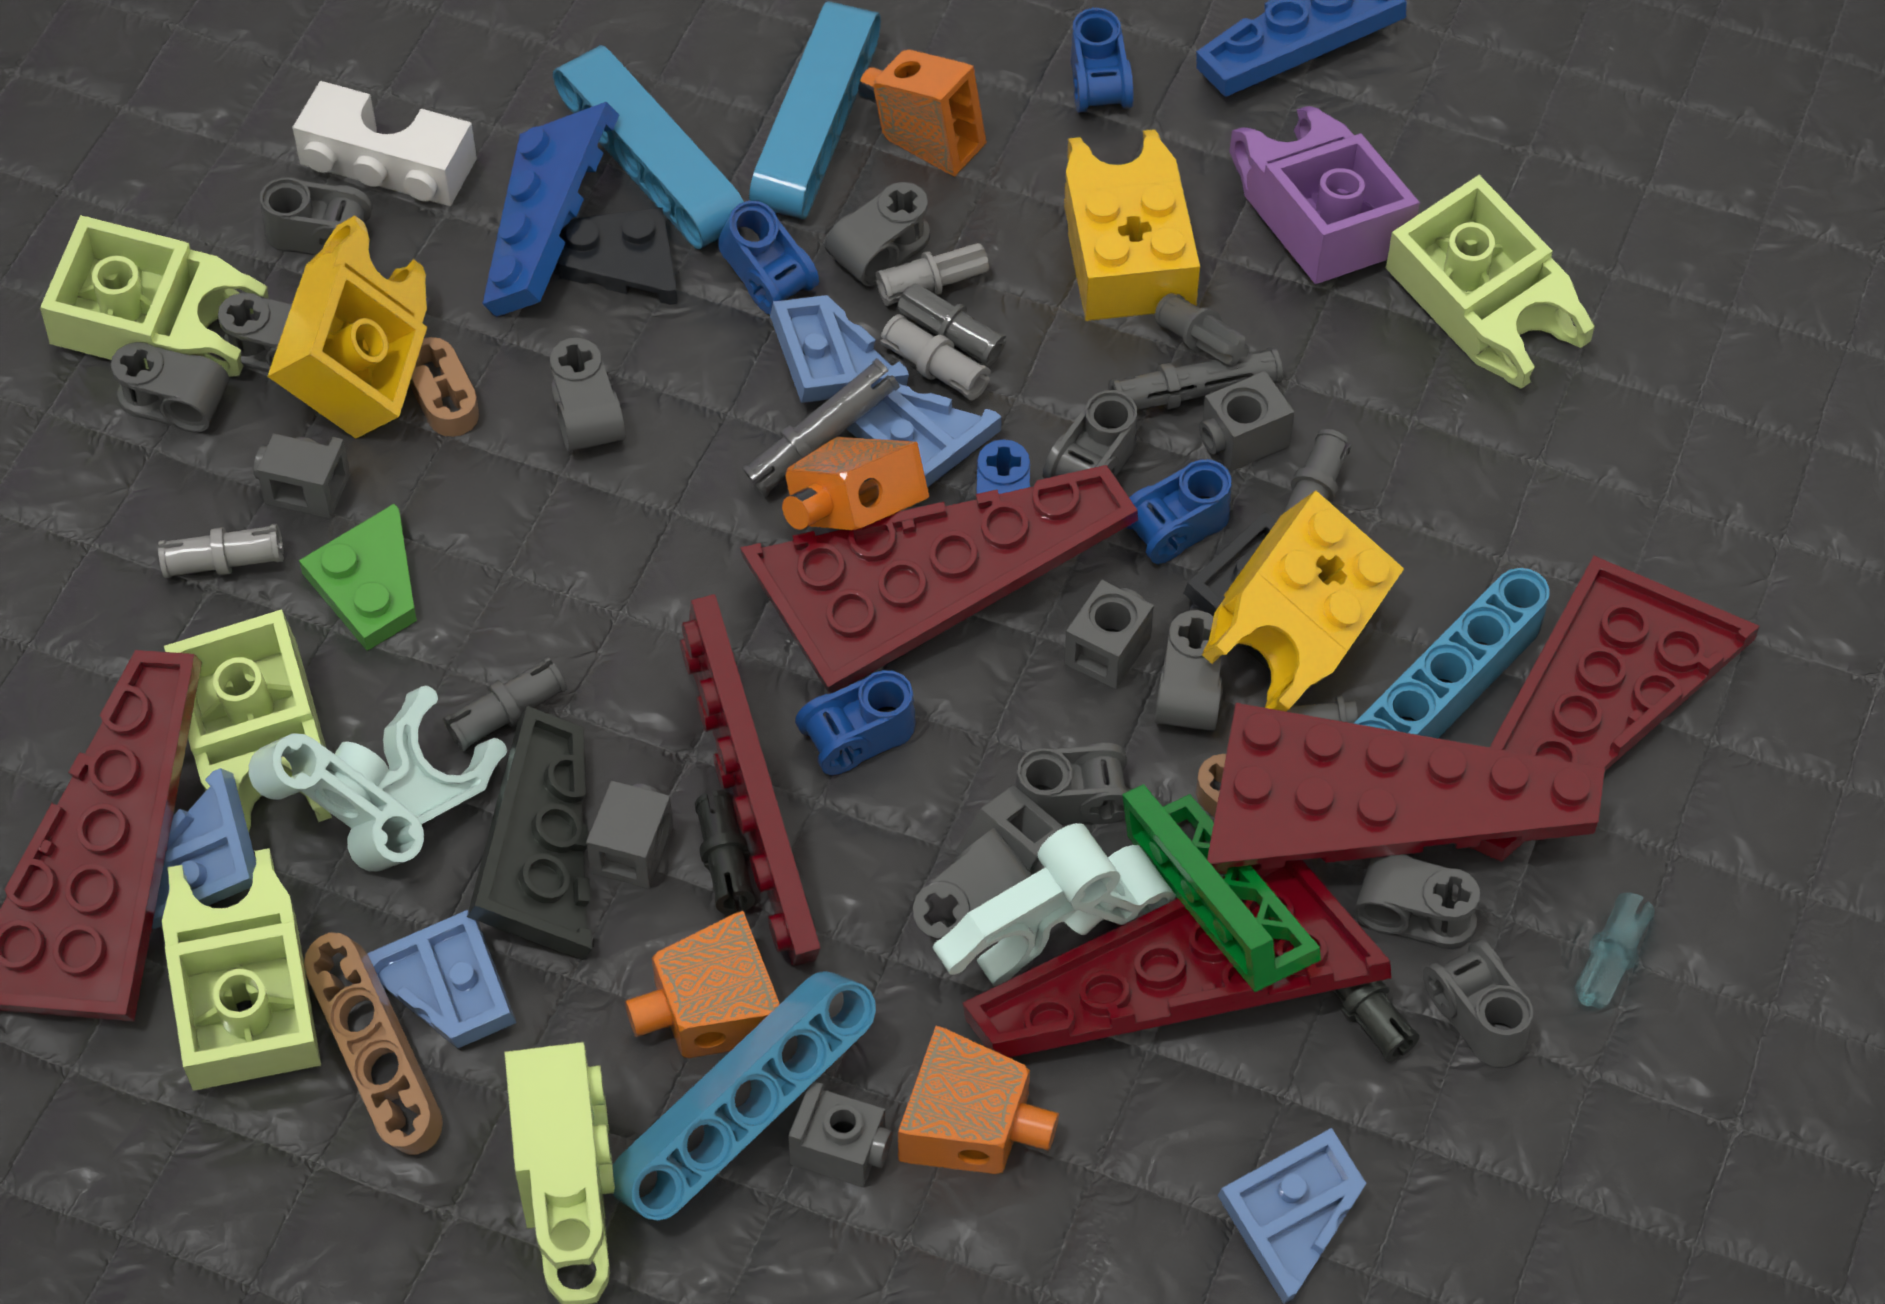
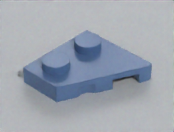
M823 295L773 302L770 318L801 403L830 399L870 366L876 358L889 371L875 381L871 388L887 375H893L899 384L907 385L909 377L907 368L900 362L891 366L874 350L875 339L860 325L852 323L846 317L845 311L829 296Z
M899 384V389L894 390L847 428L856 438L917 442L926 484L929 487L1000 432L1001 416L997 412L988 409L984 410L982 416L952 408V399L933 393H916L910 387Z
M220 768L213 771L205 780L210 785L206 792L188 812L179 809L173 816L153 919V929L162 926V917L170 890L168 867L183 866L184 874L187 877V882L193 896L206 906L251 888L253 884V871L256 866V859L234 775L227 770Z
M468 910L367 953L383 988L456 1048L463 1047L517 1023L479 922L467 917Z
M1330 1128L1224 1186L1217 1196L1283 1304L1291 1301L1363 1190L1366 1182L1333 1129Z

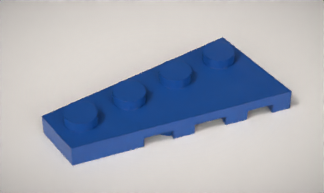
M1269 0L1265 3V12L1256 19L1243 18L1196 51L1197 69L1227 97L1405 19L1407 1Z
M607 101L520 133L483 299V305L496 317L541 301L565 245V241L559 237L561 229L569 223L572 217L577 216L584 200L578 193V189L586 172H596L603 152L597 147L603 131H613L619 114Z

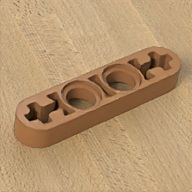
M327 933L318 937L306 952L304 961L305 972L378 1134L384 1142L405 1154L417 1155L427 1151L437 1142L442 1132L443 1120L441 1111L368 954L361 945L341 933ZM336 953L345 956L340 961V967L345 978L353 983V985L345 987L339 978L328 972L334 967L332 957ZM371 1001L374 1006V1016L371 1023L361 1031L351 1032L347 1024L349 1012L357 1003ZM395 1053L398 1057L399 1065L394 1078L383 1085H375L371 1076L375 1061L384 1054ZM401 1098L403 1104L408 1109L419 1115L413 1120L415 1131L412 1134L408 1135L400 1130L406 1125V1119L400 1106L393 1103V1100Z

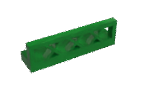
M1144 784L1122 794L1128 838L1134 845H1139L1176 897L1254 992L1321 960L1318 944L1251 865L1229 867L1223 879L1209 863L1207 858L1214 822L1190 794L1165 806L1158 802ZM1187 819L1196 829L1192 841L1177 823ZM1240 899L1256 901L1260 905L1257 918L1254 917ZM1273 938L1288 940L1295 948L1275 958Z

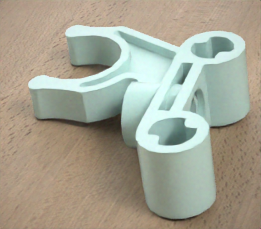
M422 686L406 695L401 710L384 729V753L389 769L376 753L357 743L342 742L335 754H333L315 739L305 734L293 733L259 748L252 755L249 763V778L253 787L261 795L269 799L281 800L300 791L351 828L347 840L348 851L352 860L359 867L367 871L379 872L413 859L420 852L424 842V830L421 824L484 791L495 766L506 755L507 747L497 738L478 744L475 747L469 767L461 775H446L434 769L424 758L418 744V728L423 715L437 703L438 695L433 688ZM281 757H285L292 768L291 777L284 771Z
M1075 823L1058 830L1042 844L1038 851V859L1044 866L1042 870L968 912L949 933L933 945V950L949 974L955 975L962 972L988 946L998 942L977 959V963L989 981L996 987L1010 980L1019 970L1042 952L1049 939L1050 930L1056 924L1065 922L1075 932L1086 935L1103 919L1124 925L1175 900L1176 895L1139 845L1124 847L1107 857L1086 826L1081 823Z

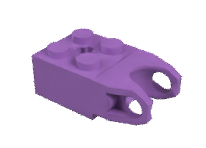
M1306 106L1297 109L1299 120L1294 132L1298 141H1276L1266 137L1260 131L1245 127L1232 130L1229 152L1241 176L1245 197L1315 284L1387 260L1392 232L1418 215L1420 202L1361 133L1353 135L1346 125L1316 107Z

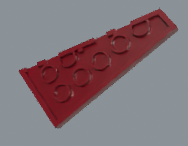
M1103 465L1036 480L1033 487L1002 494L998 493V489L976 494L975 500L945 506L944 502L899 511L859 529H842L816 536L814 531L793 535V541L763 548L761 543L740 547L743 559L827 692L832 694L855 683L1138 521V510L1108 466Z
M1593 556L1489 748L1602 767L1606 771L1756 639L1760 626L1597 556ZM1516 837L1481 840L1479 846L1469 848L1502 862L1525 841L1520 842Z
M713 594L691 600L689 621L682 623L684 639H680V648L686 670L689 675H694L700 693L696 700L705 732L713 731L718 753L713 754L717 776L723 790L732 787L735 796L733 797V804L740 829L743 834L747 833L754 852V856H751L750 860L760 893L767 891L774 911V915L768 916V923L777 952L787 950L792 967L817 960L820 944L717 598Z
M134 651L99 715L102 723L86 753L79 752L68 772L72 776L58 804L51 803L4 890L7 897L0 908L1 1011L123 1021L135 1020L202 662L195 654Z
M1236 703L1207 860L1219 874H1225L1229 867L1260 864V869L1263 870L1284 867L1285 861L1321 858L1325 863L1420 853L1423 851L1424 846L1455 843V847L1458 849L1477 847L1480 845L1481 840L1516 837L1520 842L1594 834L1599 822L1605 768Z
M1303 860L1285 861L1284 867L1261 870L1260 864L1251 865V867L1318 944L1321 960L1257 992L1252 990L1181 901L1176 899L981 993L962 1004L965 1020L984 1046L1009 1058L1392 978L1391 961ZM1240 899L1254 917L1257 918L1260 905L1256 901ZM1273 938L1275 958L1295 948L1288 940Z

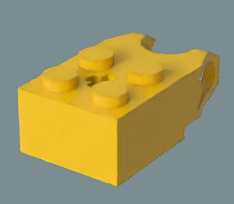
M1155 129L1143 131L1142 153L1134 161L1123 165H1110L1098 160L1081 137L1068 138V165L1065 176L1064 208L1085 321L1155 314L1160 300L1170 293L1179 294L1196 306L1200 274L1198 254L1177 162L1160 140Z
M354 215L336 226L325 242L323 249L306 264L267 377L356 439L399 417L427 330V326L422 324L427 304L424 267L413 259L408 266L396 268L389 279L384 278L375 269L370 259L368 250L369 236L365 223Z
M1315 490L1279 517L1226 591L1224 600L1214 613L1209 641L1204 648L1202 656L1213 664L1221 655H1227L1236 644L1249 645L1258 650L1267 660L1271 671V684L1267 691L1265 708L1288 711L1306 689L1334 672L1404 568Z

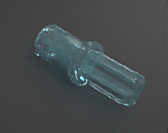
M1634 893L1620 894L1615 901V906L1602 932L1594 934L1591 938L1589 949L1592 953L1575 985V991L1579 995L1578 1001L1583 1005H1592L1599 1009L1606 1007L1610 1003L1625 970L1633 968L1637 963L1638 951L1636 948L1648 924L1655 915V909L1649 901L1644 904L1640 914H1636L1643 900L1642 896Z

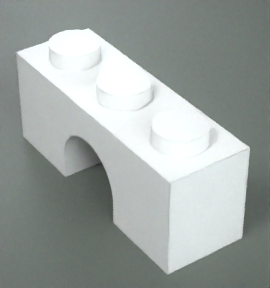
M323 81L318 83L292 127L300 164L309 166L318 172L338 174L359 180L368 186L384 187L408 194L421 201L430 200L447 206L452 205L477 160L471 122L420 109L413 123L405 130L394 134L376 133L377 129L370 94Z

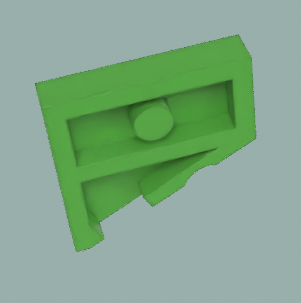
M392 504L299 560L304 577L366 651L417 621L399 508L395 504Z

